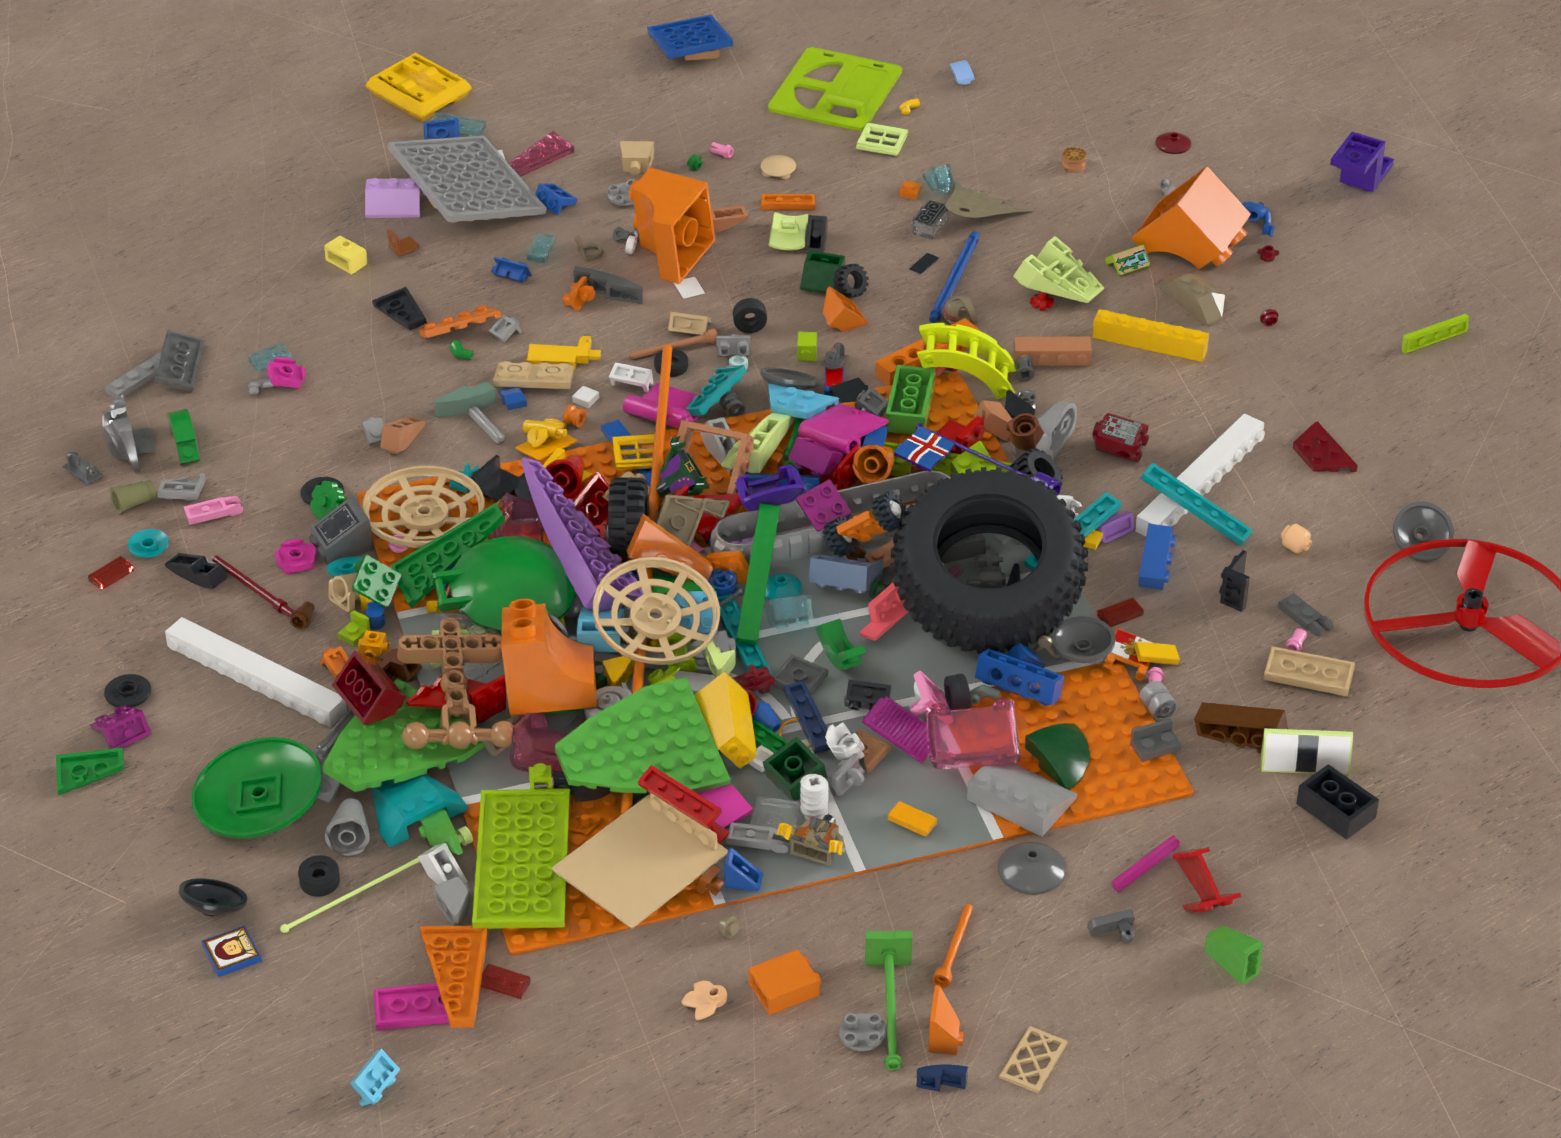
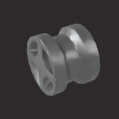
M1021 390L1018 392L1017 396L1036 410L1035 392L1031 390Z

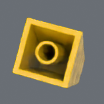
M724 671L695 693L694 696L718 750L741 769L757 757L749 695L747 691Z

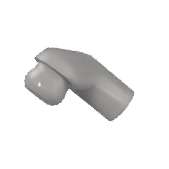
M263 378L250 382L247 388L249 389V394L257 395L259 389L271 388L274 385L271 384L270 378Z

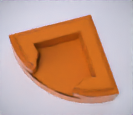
M778 446L767 461L776 468L782 464V453Z

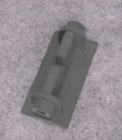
M840 342L835 343L833 348L826 353V359L821 363V366H827L828 369L840 368L849 357V355H845L844 345Z
M69 452L67 454L68 463L63 468L86 485L103 476L102 473L96 470L94 465H90L81 459L76 452Z

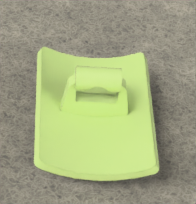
M775 212L773 214L768 245L780 250L804 248L808 214L787 216Z

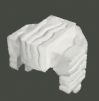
M844 722L836 727L833 724L829 726L825 736L826 743L839 762L842 759L848 760L853 754L859 755L860 759L865 756L862 752L865 749L862 741L857 734L850 733Z

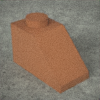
M982 400L973 416L976 417L978 415L984 418L985 430L1009 442L1011 432L1007 431L1006 427L1009 420L1013 419L1000 402Z

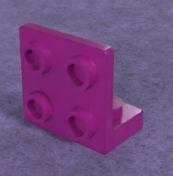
M830 479L796 498L797 503L817 532L823 530L826 523L839 516L846 517V520L849 519L852 513Z
M126 705L114 709V713L108 716L105 714L95 718L96 722L90 724L92 729L103 732L109 749L123 748L152 734L143 711L133 707H126Z

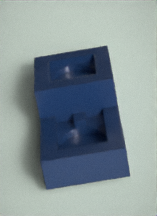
M951 1064L920 1067L917 1069L916 1087L940 1092L942 1085L965 1089L968 1067Z

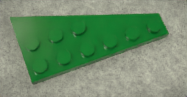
M497 503L390 566L391 569L402 574L398 584L411 609L435 587L431 579L433 573L451 570L466 551L483 542L506 521Z

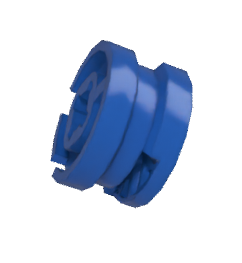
M722 569L712 572L708 582L710 585L715 586L717 597L737 593V577L735 573L728 569L727 572L722 571Z

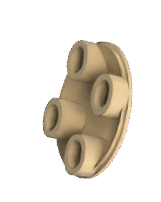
M783 155L769 156L761 162L762 174L765 177L773 176L788 179L790 174L796 169L795 161Z

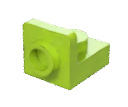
M353 610L350 613L351 622L338 632V639L355 647L359 639L363 638L366 630L370 631V623L366 615Z

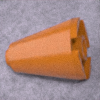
M874 444L861 447L854 455L853 470L855 475L864 483L886 480L891 473L895 461V452L890 447Z

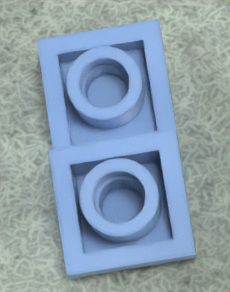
M966 60L949 64L950 70L953 72L955 81L958 84L966 85L975 80L970 65Z

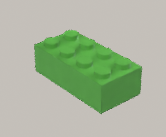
M897 365L886 410V419L889 421L885 425V427H888L887 432L913 435L917 430V424H922L926 428L935 390L936 369Z

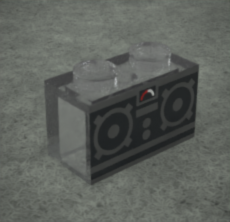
M928 200L912 219L913 234L933 240L948 221V209L945 205Z

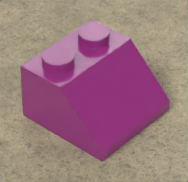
M797 437L788 459L794 462V466L801 469L807 467L811 469L812 474L822 477V475H830L845 453L811 438Z

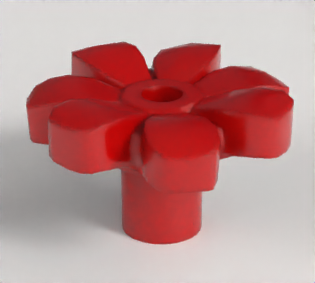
M1041 291L1030 298L1032 307L1040 308V311H1045L1046 307L1051 308L1054 303V299L1049 298V294Z

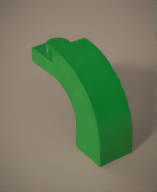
M188 409L167 413L180 465L200 461Z
M841 619L815 627L827 657L837 669L845 670L863 664L860 655L867 653L864 645L854 647L850 643Z

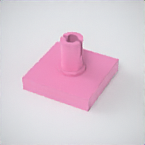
M921 670L915 673L913 676L922 698L909 706L911 713L919 717V715L930 709L946 725L952 723L954 718L944 692Z

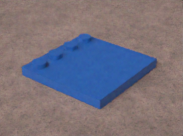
M711 14L647 27L648 34L668 59L733 46V39Z

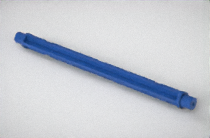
M973 231L968 236L930 313L929 321L931 323H936L941 318L943 307L946 301L950 299L978 243V232Z

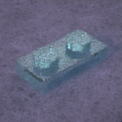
M537 233L527 253V260L545 263L554 245L555 235Z
M283 343L248 355L250 364L257 372L266 369L270 361L273 362L274 358L285 357L292 359L291 352Z

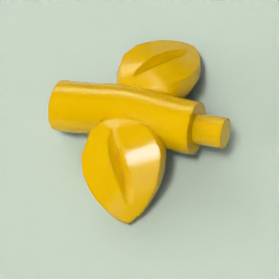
M546 418L544 421L525 420L523 432L527 433L530 445L536 449L548 437L557 439L561 436L565 437L567 430L563 428L567 424L554 418Z

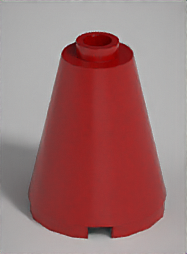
M572 455L555 460L547 465L546 470L554 478L552 482L561 486L566 499L576 495L580 490L585 464L581 457Z

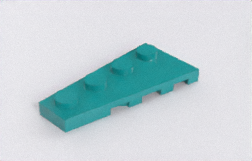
M745 366L718 367L715 370L716 376L713 375L708 379L710 384L702 387L700 390L702 394L697 395L692 400L686 411H689L692 416L701 417L705 415L712 405L720 401L719 398L723 394L728 393L735 383L742 380V376L747 372Z

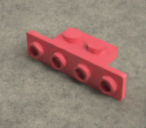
M892 583L868 604L871 622L859 632L861 637L873 641L878 640L909 612L903 606L905 600L901 601L899 599L897 591L900 586L895 587L894 583Z

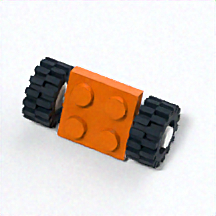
M888 491L872 501L873 505H871V508L874 511H866L850 520H846L844 516H839L826 523L823 527V534H825L823 537L824 540H827L826 545L830 546L829 550L831 552L834 551V554L839 557L845 556L858 548V540L861 542L870 541L877 534L892 532L902 527L900 520L902 516L907 517L908 515L907 511H905L906 505L903 506L902 504L904 501L902 499L899 500V495H895V492Z

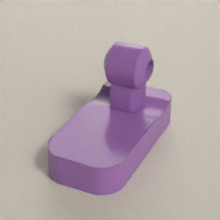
M1124 511L1121 514L1116 512L1096 529V531L1103 532L1101 541L1107 543L1133 531L1135 528L1133 514L1128 511Z

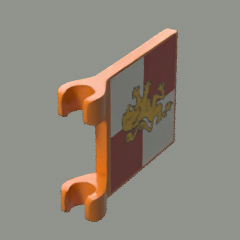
M1117 628L1114 649L1106 656L1103 667L1111 669L1114 660L1117 659L1137 667L1138 670L1134 679L1142 682L1150 662L1138 661L1134 645L1136 642H1153Z

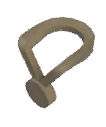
M580 236L574 237L577 250L581 252L584 261L595 260L602 255L603 251L600 245L591 243L582 246ZM591 247L598 249L596 254L585 256L583 251Z
M1041 636L1034 650L1038 653L1043 648H1046L1052 657L1059 658L1060 655L1051 648L1052 636Z

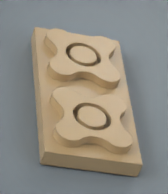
M504 361L497 364L493 386L570 389L574 375V365L567 363L549 364L544 362L531 364L529 362L511 363Z
M1271 646L1263 680L1348 697L1355 663Z

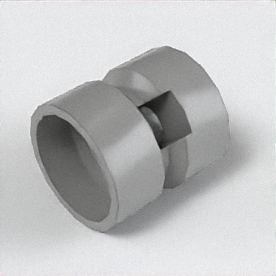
M1153 681L1143 687L1139 695L1140 700L1154 719L1157 721L1166 720L1177 712V701L1169 694V691L1161 681Z

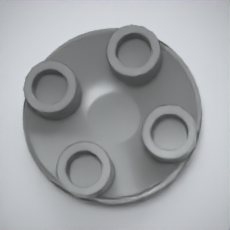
M634 180L611 184L608 187V200L619 206L634 204L629 199V189Z
M849 1013L844 1017V1022L840 1026L839 1036L846 1047L856 1051H867L876 1048L884 1041L886 1026L878 1013Z

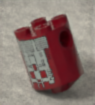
M1106 413L1103 420L1096 422L1092 436L1095 448L1104 453L1139 462L1142 456L1141 449L1143 446L1146 447L1149 440V435H1146L1149 425Z

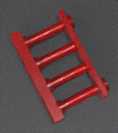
M650 765L637 781L638 785L705 828L717 834V842L720 845L730 834L727 829L715 823V820L722 813L720 807L656 767Z

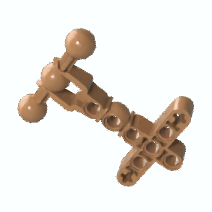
M446 618L440 623L439 635H405L399 639L397 658L400 662L406 664L441 663L443 676L440 685L445 693L444 698L446 700V704L443 705L441 710V729H428L419 722H412L404 727L402 740L407 747L416 750L423 748L428 742L442 741L444 746L448 743L454 748L461 749L466 748L470 743L476 745L478 741H491L497 747L506 748L515 742L517 731L515 726L508 721H498L491 728H476L475 707L469 704L466 688L468 680L463 673L464 667L462 666V663H495L500 661L502 657L501 636L495 634L460 635L459 623L453 618ZM451 715L455 717L461 716L462 720L467 721V723L462 721L453 722L449 726Z

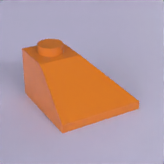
M830 286L828 287L822 314L827 319L826 324L832 329L836 327L841 331H846L869 323L853 300Z
M935 985L929 1026V1052L957 1055L958 1046H963L964 1032L960 1031V1021L940 985Z

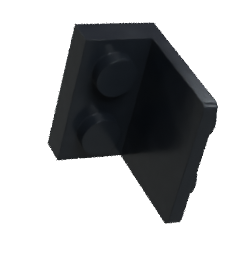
M1242 550L1238 556L1235 555L1231 564L1223 569L1221 574L1223 582L1219 590L1221 594L1220 603L1240 612H1243L1246 608L1250 579L1249 576L1244 574L1247 555L1245 550Z

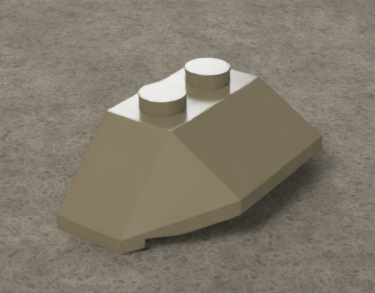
M1185 274L1160 285V289L1206 326L1222 320L1225 294L1202 276Z

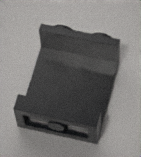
M498 455L487 461L485 465L471 476V479L480 487L484 497L496 503L499 500L504 501L505 507H508L510 504L513 505V503L516 504L515 487L519 486L520 478L525 479V473L518 477L501 469L500 456Z

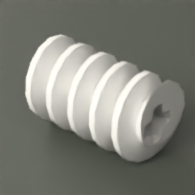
M818 774L805 775L800 781L801 812L806 820L809 817L822 820L828 814V782L823 776Z

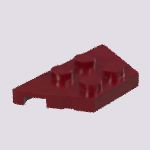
M1318 421L1312 424L1293 442V449L1313 472H1338L1339 468H1350V472H1357L1358 465Z

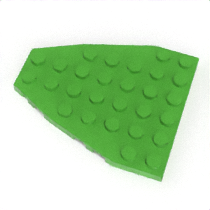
M687 677L643 687L590 717L555 744V752L568 785H583L596 789L597 786L610 788L612 792L646 793L647 790L640 787L637 781L650 765L696 793L728 786L731 782Z
M397 679L394 683L406 696L402 707L398 709L394 716L369 725H364L355 715L338 736L323 765V772L354 792L367 788L380 787L382 781L393 779L394 783L409 780L427 774V769L445 768V763L453 760L457 763L463 762L485 748L483 741H478L476 745L470 743L466 748L458 749L448 743L444 746L441 741L428 742L423 748L416 750L407 747L402 740L404 727L409 723L419 722L428 729H441L440 717L442 709L407 706L406 700L415 695L418 690ZM451 715L449 726L453 722L462 721L467 723V721L462 720L461 716L455 717Z

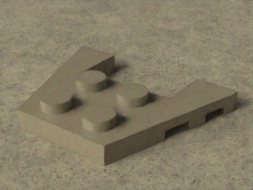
M666 495L655 523L690 547L703 512L723 519L730 501Z

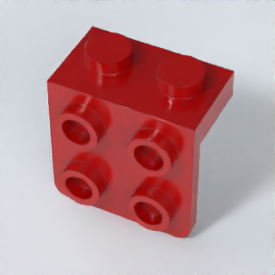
M977 415L967 426L954 420H949L936 433L970 448L983 437L985 432L984 418ZM954 446L950 452L962 454L965 450Z
M856 445L820 484L830 479L837 491L851 488L854 482L859 480L854 473L853 462L854 455L861 446Z

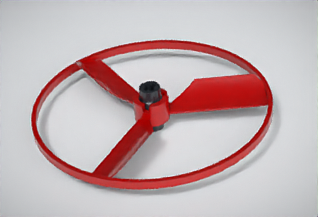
M1470 539L1428 541L1393 554L1375 570L1367 584L1364 598V613L1368 627L1380 646L1398 662L1421 675L1463 687L1500 688L1514 686L1540 678L1561 664L1560 643L1520 614L1505 617H1486L1489 603L1487 598L1483 596V592L1496 553L1507 555L1536 569L1547 577L1560 592L1561 579L1532 557L1502 545ZM1444 547H1465L1457 571V576L1464 593L1458 596L1455 611L1373 621L1369 607V595L1375 581L1389 566L1417 552ZM1453 621H1456L1461 629L1469 632L1482 627L1540 669L1517 677L1495 680H1477L1450 676L1410 660L1392 647L1380 632L1446 625Z

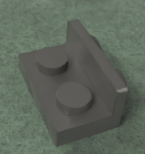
M1170 718L1132 729L1130 745L1141 762L1181 751L1182 744L1172 731L1173 721Z

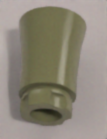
M151 480L110 488L111 502L118 514L156 499L157 496L156 488Z

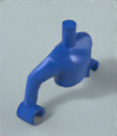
M1242 203L1251 214L1248 220L1257 221L1264 219L1262 235L1267 234L1269 237H1272L1274 226L1271 225V211L1264 206V203Z

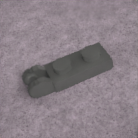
M1292 594L1279 601L1278 607L1281 611L1304 629L1315 634V636L1319 637L1324 633L1323 629L1326 631L1333 629V624L1328 617L1321 615L1296 594Z

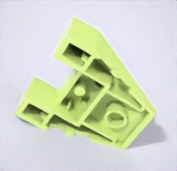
M1056 236L1046 243L1037 258L1032 254L1027 257L1013 276L1021 285L1029 289L1084 303H1089L1104 290V287L1091 272L1087 273L1083 269L1082 261L1080 259L1076 260L1071 255L1073 251Z

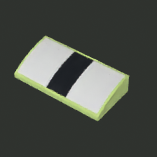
M1264 728L1260 759L1261 772L1315 774L1329 764L1343 775H1349L1353 732Z

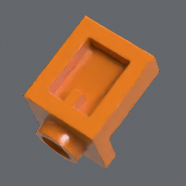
M341 646L335 649L331 647L323 652L320 664L322 666L326 665L333 677L337 678L349 658Z

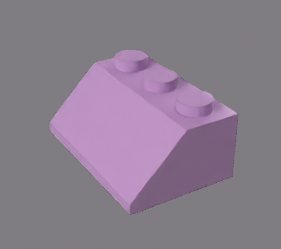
M373 178L366 180V218L420 217L422 190L412 178Z

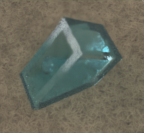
M949 164L932 167L922 174L933 192L939 190V193L949 191V188L954 185Z

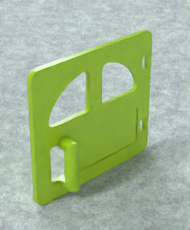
M809 47L804 51L769 102L768 110L786 116L855 131H863L866 124L871 122L902 74V67L896 64ZM842 65L832 82L804 77L809 72L820 67ZM797 87H803L825 93L815 108L808 109L797 101L794 91ZM836 105L855 109L857 117L849 118L831 114L830 112Z

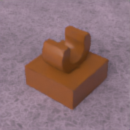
M713 864L700 879L695 890L703 895L708 889L711 894L716 896L725 884L722 879L717 877L721 869Z

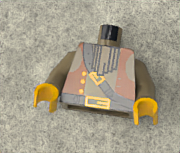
M827 814L822 820L809 817L804 823L793 828L786 823L779 824L776 835H782L787 840L791 839V854L830 866L834 854L842 855L845 852L843 836L839 834V826L835 824L836 819L832 815Z

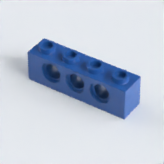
M987 649L979 654L975 678L982 680L984 684L999 686L1004 691L1018 693L1023 698L1037 700L1040 704L1046 706L1053 705L1060 699L1065 677L991 649Z

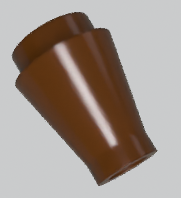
M307 601L293 611L290 615L291 625L296 629L306 628L315 609L314 605Z

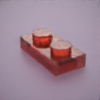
M488 964L482 973L480 987L521 999L531 980L529 976Z

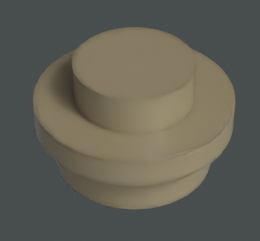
M735 916L723 917L718 926L719 933L728 939L734 937L739 930L738 919Z

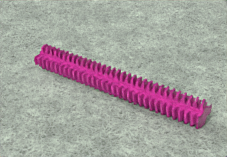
M1174 835L1169 837L1112 881L1113 889H1116L1118 893L1122 891L1127 885H1130L1143 875L1144 872H1147L1160 862L1161 859L1172 853L1174 849L1176 850V848L1180 847V841Z

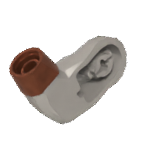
M1059 401L1038 418L1032 414L1023 413L1014 417L1013 420H1009L1006 429L1011 432V451L1014 457L1018 459L1029 449L1036 448L1040 451L1043 450L1054 459L1074 431L1077 421V407L1075 403Z

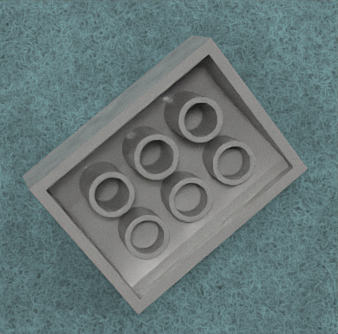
M1004 758L980 768L968 781V801L1041 837L1044 836L1078 797V794Z

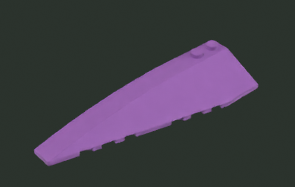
M522 458L521 463L529 490L551 546L559 557L565 573L578 594L582 605L589 610H593V599L598 585L608 572L621 564L622 559L618 554L613 555L610 552L608 542L598 537L600 533L582 511L577 512L574 509L576 504L571 499L567 500L564 497V490L561 486L552 482L554 478L540 461ZM629 571L613 580L610 585L620 592L626 586L636 582L637 579L632 571ZM642 588L630 592L626 597L635 601L643 595ZM605 591L600 600L599 611L612 609L613 601L615 600Z

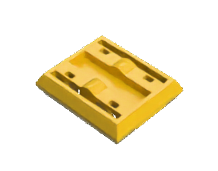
M416 52L374 75L366 83V88L373 95L421 122L435 115L437 110L449 103H456L463 99L472 89V86L465 79Z

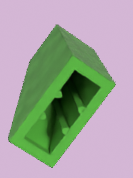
M1224 925L1217 930L1210 931L1206 935L1204 951L1241 985L1259 975L1263 948L1261 941Z

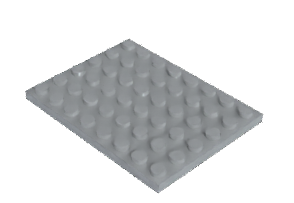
M485 136L388 142L387 149L448 222H470L481 219H504L506 217L546 214V206Z

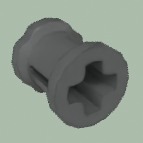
M1028 356L1019 357L1016 360L1018 368L1017 378L1021 381H1029L1034 376L1032 359Z

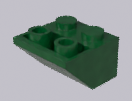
M809 250L804 262L800 290L826 294L830 286L837 291L838 289L834 288V285H836L833 282V279L836 278L834 273L837 272L838 268L845 265V256Z

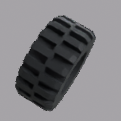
M615 477L610 482L608 542L610 545L609 550L613 555H628V546L642 514L648 517L647 480L643 478Z

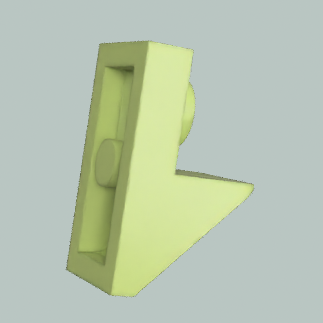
M713 640L704 649V656L712 674L716 675V678L724 671L729 675L736 664L735 650L721 653L720 648L715 646Z

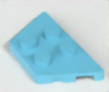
M768 384L770 409L774 413L809 419L825 411L827 406L839 404L838 397L799 390L795 387Z

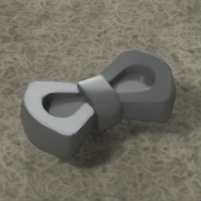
M617 227L613 232V238L617 242L623 239L627 241L630 235L637 237V243L639 242V233L636 230L625 231L622 227Z

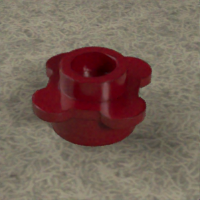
M1266 245L1262 249L1257 250L1261 260L1265 262H1271L1275 259V256L1279 255V251L1275 250L1271 245Z

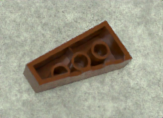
M1202 702L1194 718L1198 736L1223 743L1227 740L1240 748H1245V746L1255 748L1258 753L1262 751L1264 728L1288 729L1285 710Z

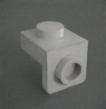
M370 417L362 422L361 431L365 433L369 446L381 443L384 425L381 417Z

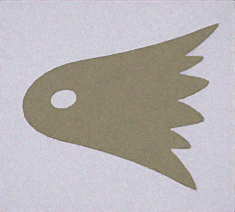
M955 181V188L951 197L945 203V207L950 212L970 218L1032 211L1012 208L1013 205L1001 204L1003 199H988L986 193L974 194L972 189L965 190L957 181ZM959 208H966L969 212L960 211Z

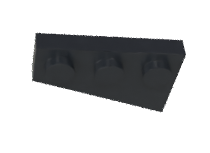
M407 287L372 300L375 308L408 330L418 328L427 323L425 316Z

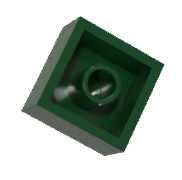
M795 737L762 762L766 776L792 803L801 798L800 781L805 775L818 774L825 779L827 778L824 763L798 737Z

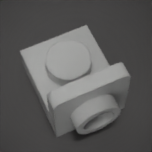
M503 314L489 332L505 343L514 331L521 334L522 330L517 319L512 316L509 318Z

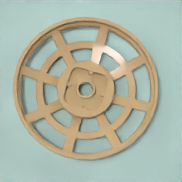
M415 466L394 471L376 481L366 492L362 509L370 520L369 509L371 503L383 507L381 512L383 522L370 521L371 531L380 538L400 546L421 548L471 518H466V502L475 497L479 507L478 513L484 510L485 502L480 487L465 474L445 467ZM435 476L438 477L435 486L420 485L410 487L407 478ZM450 479L462 484L470 492L460 497L455 492L443 487L446 480ZM397 481L403 489L393 494L387 501L376 497L381 490ZM416 492H432L431 495H417V496H415L414 493H416ZM440 494H443L450 497L454 501L449 504H446V502L439 498ZM403 496L408 498L402 503L401 507L393 504ZM457 507L460 508L459 518L448 517V511ZM388 511L399 513L400 520L389 521ZM445 523L455 524L452 528L445 532H442L439 529ZM405 526L410 531L408 534H404L394 527ZM387 528L393 534L400 535L404 538L400 539L390 536L379 529ZM431 531L433 533V536H417L419 532Z
M646 557L627 561L608 572L596 589L593 599V617L599 633L614 650L638 662L665 665L688 660L699 654L710 644L718 629L720 606L712 586L693 568L667 558ZM646 568H664L678 572L679 575L674 583L661 579H648ZM637 569L640 581L626 586L620 592L610 585L619 576ZM687 577L703 590L708 601L696 604L693 597L682 588ZM650 586L663 587L670 590L666 595L652 593ZM642 588L643 595L635 601L626 597L630 592ZM604 591L615 599L611 609L612 619L599 618V604ZM677 593L686 600L690 607L680 609L674 600ZM620 603L631 609L630 618L618 619ZM712 608L713 623L709 635L698 633L697 630L700 623L699 612ZM654 613H657V614H659L661 617L658 618V619H655V618H652L650 615H651V614H654ZM693 614L691 630L679 626L681 617ZM602 626L614 627L619 636L629 645L624 649L616 644L607 635ZM633 626L638 635L631 639L621 627ZM674 633L685 637L674 645H669L667 637ZM646 637L658 639L661 647L642 645V642ZM691 639L703 642L695 650L675 657L672 652L689 643ZM640 649L647 652L664 653L666 658H649L634 654V651Z

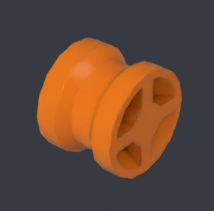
M569 405L564 412L563 421L568 424L573 423L575 427L580 428L586 420L587 412L582 408L577 409L576 406Z

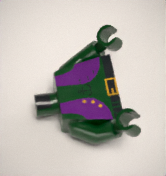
M680 436L670 440L671 449L665 459L663 468L660 470L664 482L656 486V489L662 497L669 492L673 494L677 489L681 490L685 485L689 487L688 496L700 495L704 489L710 488V485L705 480L707 477H703L691 455L685 450H681V448L686 446V442L679 443Z

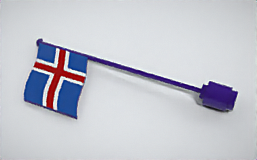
M917 424V430L914 434L900 444L894 453L895 456L931 472L932 468L956 446L1010 472L1011 470H1016L923 427L922 424ZM1016 470V471H1017V475H1020V476L1026 475V474H1024V473H1022V472ZM1042 472L1037 473L1031 478L1035 482L1041 480L1045 483V488L1048 490L1054 489L1057 492L1056 497L1059 495L1061 484L1057 479Z

